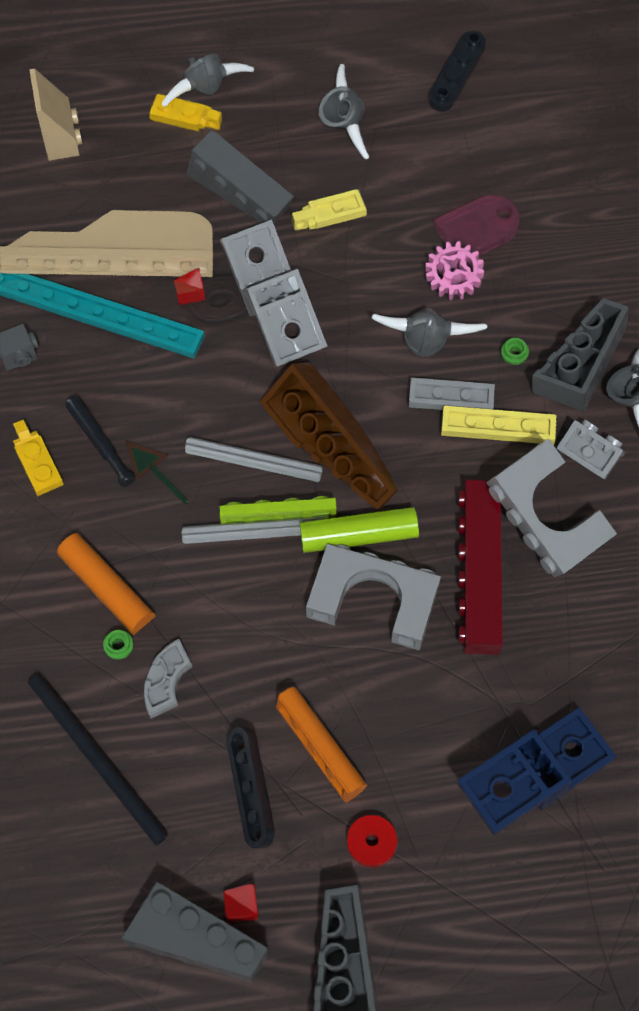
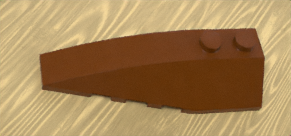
M311 362L291 364L262 398L260 404L293 445L299 449H304L311 455V459L318 464L322 463L331 470L333 476L349 484L352 491L377 510L381 509L398 489L375 447L346 405Z

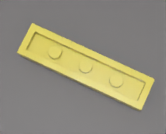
M455 406L443 407L441 436L537 444L549 438L553 445L555 443L556 415Z

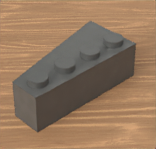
M211 130L191 152L186 175L245 212L261 224L272 220L273 224H275L290 208L294 196L215 131Z
M603 298L583 319L581 326L565 339L562 347L557 352L551 354L541 370L538 369L532 375V393L584 412L628 326L629 307Z
M158 882L154 885L122 937L123 942L127 946L180 960L193 966L196 965L210 969L213 972L253 983L269 955L267 947Z
M358 885L326 890L314 1011H379L362 891Z

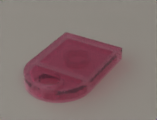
M488 195L434 219L433 226L444 242H449L451 247H455L457 241H460L461 248H465L469 244L471 245V253L478 251L479 255L510 241L517 233L520 217L516 206L511 201L501 196ZM504 211L509 213L510 217L500 218L497 213Z

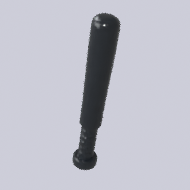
M76 395L70 396L65 401L66 409L102 458L108 461L118 475L120 486L127 487L135 481V475L132 472H128L119 460L116 450L106 438L80 397Z

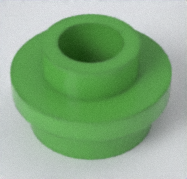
M511 338L503 344L501 356L507 363L519 365L528 358L529 349L522 339ZM517 351L519 354L515 355L510 352Z
M123 630L110 632L103 642L105 653L110 658L117 660L124 659L130 655L134 645L130 634ZM117 642L124 643L123 648L119 650L113 647Z

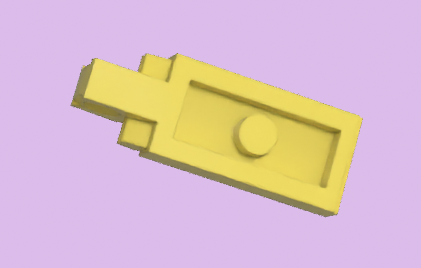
M355 189L309 201L308 205L302 208L303 210L292 213V224L295 230L307 229L308 227L309 229H318L364 217L367 214V210L359 190Z

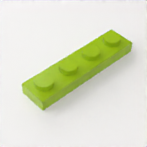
M317 496L310 500L289 498L281 502L260 500L252 504L231 502L219 506L221 524L309 517L336 518V498H328L326 496Z

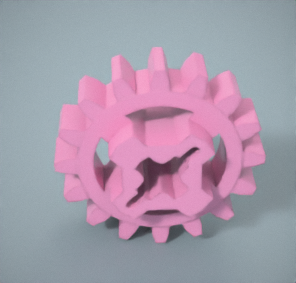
M457 241L455 247H451V244L446 242V249L444 250L437 246L436 255L430 253L429 263H426V271L428 272L426 273V281L431 282L430 289L435 290L439 288L440 297L448 293L449 300L453 299L454 294H458L460 299H463L464 292L473 295V286L479 288L481 286L480 279L484 277V270L482 269L484 262L483 260H478L479 252L471 253V245L469 244L465 248H461L460 241ZM467 262H469V264L471 265L473 272H471V268L466 265ZM437 269L439 270V273L443 275L442 280L437 274Z

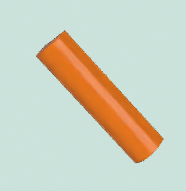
M74 533L68 536L57 549L58 556L132 635H135L156 617L155 613L80 534Z
M291 687L280 693L276 704L277 710L342 800L347 803L359 795L367 787V784L297 688Z

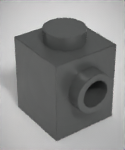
M24 324L0 332V357L6 371L26 366L31 361L37 359L34 349L39 347L33 332L27 333Z

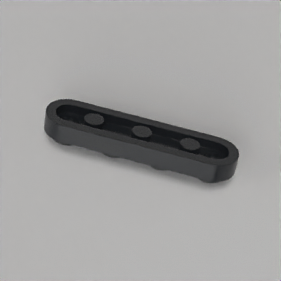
M468 31L462 35L429 93V105L432 109L445 112L453 107L485 51L486 39L482 33Z
M235 727L228 735L227 750L244 838L251 848H267L274 840L275 828L257 738L252 729Z

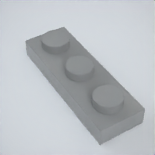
M411 378L409 407L443 410L444 406L493 410L495 384Z

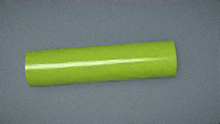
M414 507L299 523L303 553L324 551L327 544L333 546L341 544L353 547L419 538L418 519Z

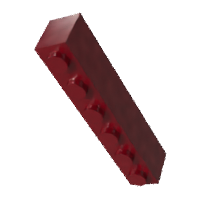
M466 480L464 490H459L458 507L464 508V517H459L458 533L464 534V543H459L458 560L464 561V570H459L458 587L464 588V598H459L458 614L459 616H464V626H459L458 642L459 644H464V654L500 655L503 645L501 502L495 501L489 492L490 487L486 483L488 481Z

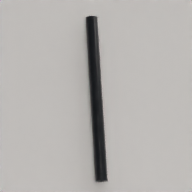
M40 674L34 675L28 681V685L154 845L161 844L168 835Z

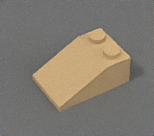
M35 68L29 69L36 112L48 160L79 156L78 145L82 144L80 128L75 129L74 124H79L76 108L71 109L69 98Z

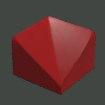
M199 268L174 280L179 305L205 300Z
M255 884L223 891L227 924L259 920Z

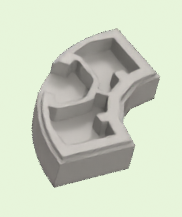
M180 639L170 643L156 656L145 680L144 697L150 719L178 706L175 696L177 683L181 676L192 668V663Z

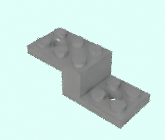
M272 220L220 239L249 316H256L275 367L327 347L299 270L291 271ZM251 248H258L262 251L263 258L260 263H254L250 260L249 251ZM288 323H294L298 327L299 332L294 339L288 338L284 330Z

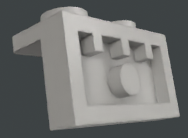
M585 419L582 424L575 420L556 449L605 480L619 458L625 454L620 449L623 443L610 435L604 439L596 433L599 428Z

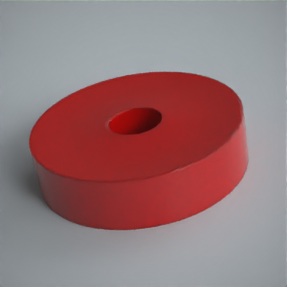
M367 815L359 818L352 824L347 835V848L355 862L364 867L376 868L385 865L394 856L397 847V834L388 820L376 815ZM368 837H375L378 843L375 846H369L366 843V839Z

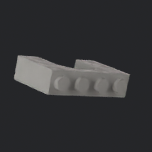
M548 438L486 483L490 487L489 492L493 499L501 502L506 509L508 520L514 526H518L523 533V540L531 550H535L541 558L540 563L547 573L552 574L553 577H557L566 573L617 533L600 510L588 515L568 531L552 530L538 519L533 508L534 490L543 478L565 463Z
M327 544L306 606V618L335 626L347 591L363 581H379L390 586L400 601V609L393 628L391 642L420 651L439 589L441 576L436 575L429 569L422 568L417 570L410 568L401 561L393 560L389 562L379 559L373 553H357L341 544L336 546Z

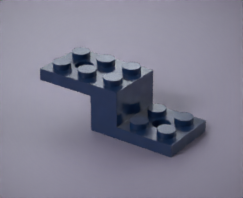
M579 707L540 734L535 729L458 779L457 785L492 834L496 835L537 806L540 810L544 809L613 762L617 756ZM568 743H575L580 747L581 754L577 757L568 756L564 746ZM497 783L506 784L510 789V795L506 798L497 797L493 792V786Z

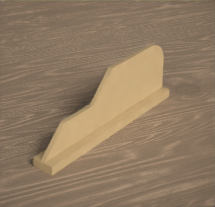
M111 210L79 232L29 231L8 246H0V273L183 276L199 268L201 277H212L213 274L212 226L205 217L193 212Z

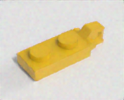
M157 94L149 112L150 119L153 121L194 131H199V129H204L205 127L219 130L222 124V113L211 109L209 106L174 98L164 107L162 102L166 96Z
M24 420L14 423L15 431L19 437L13 440L14 448L37 496L63 486V481L41 436L38 435L37 431L30 433Z

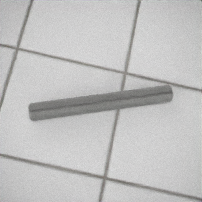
M188 437L185 443V452L188 454L319 482L323 473L321 465L203 439Z
M309 517L186 526L181 531L182 541L185 544L298 536L301 535L299 523L323 520L324 518Z

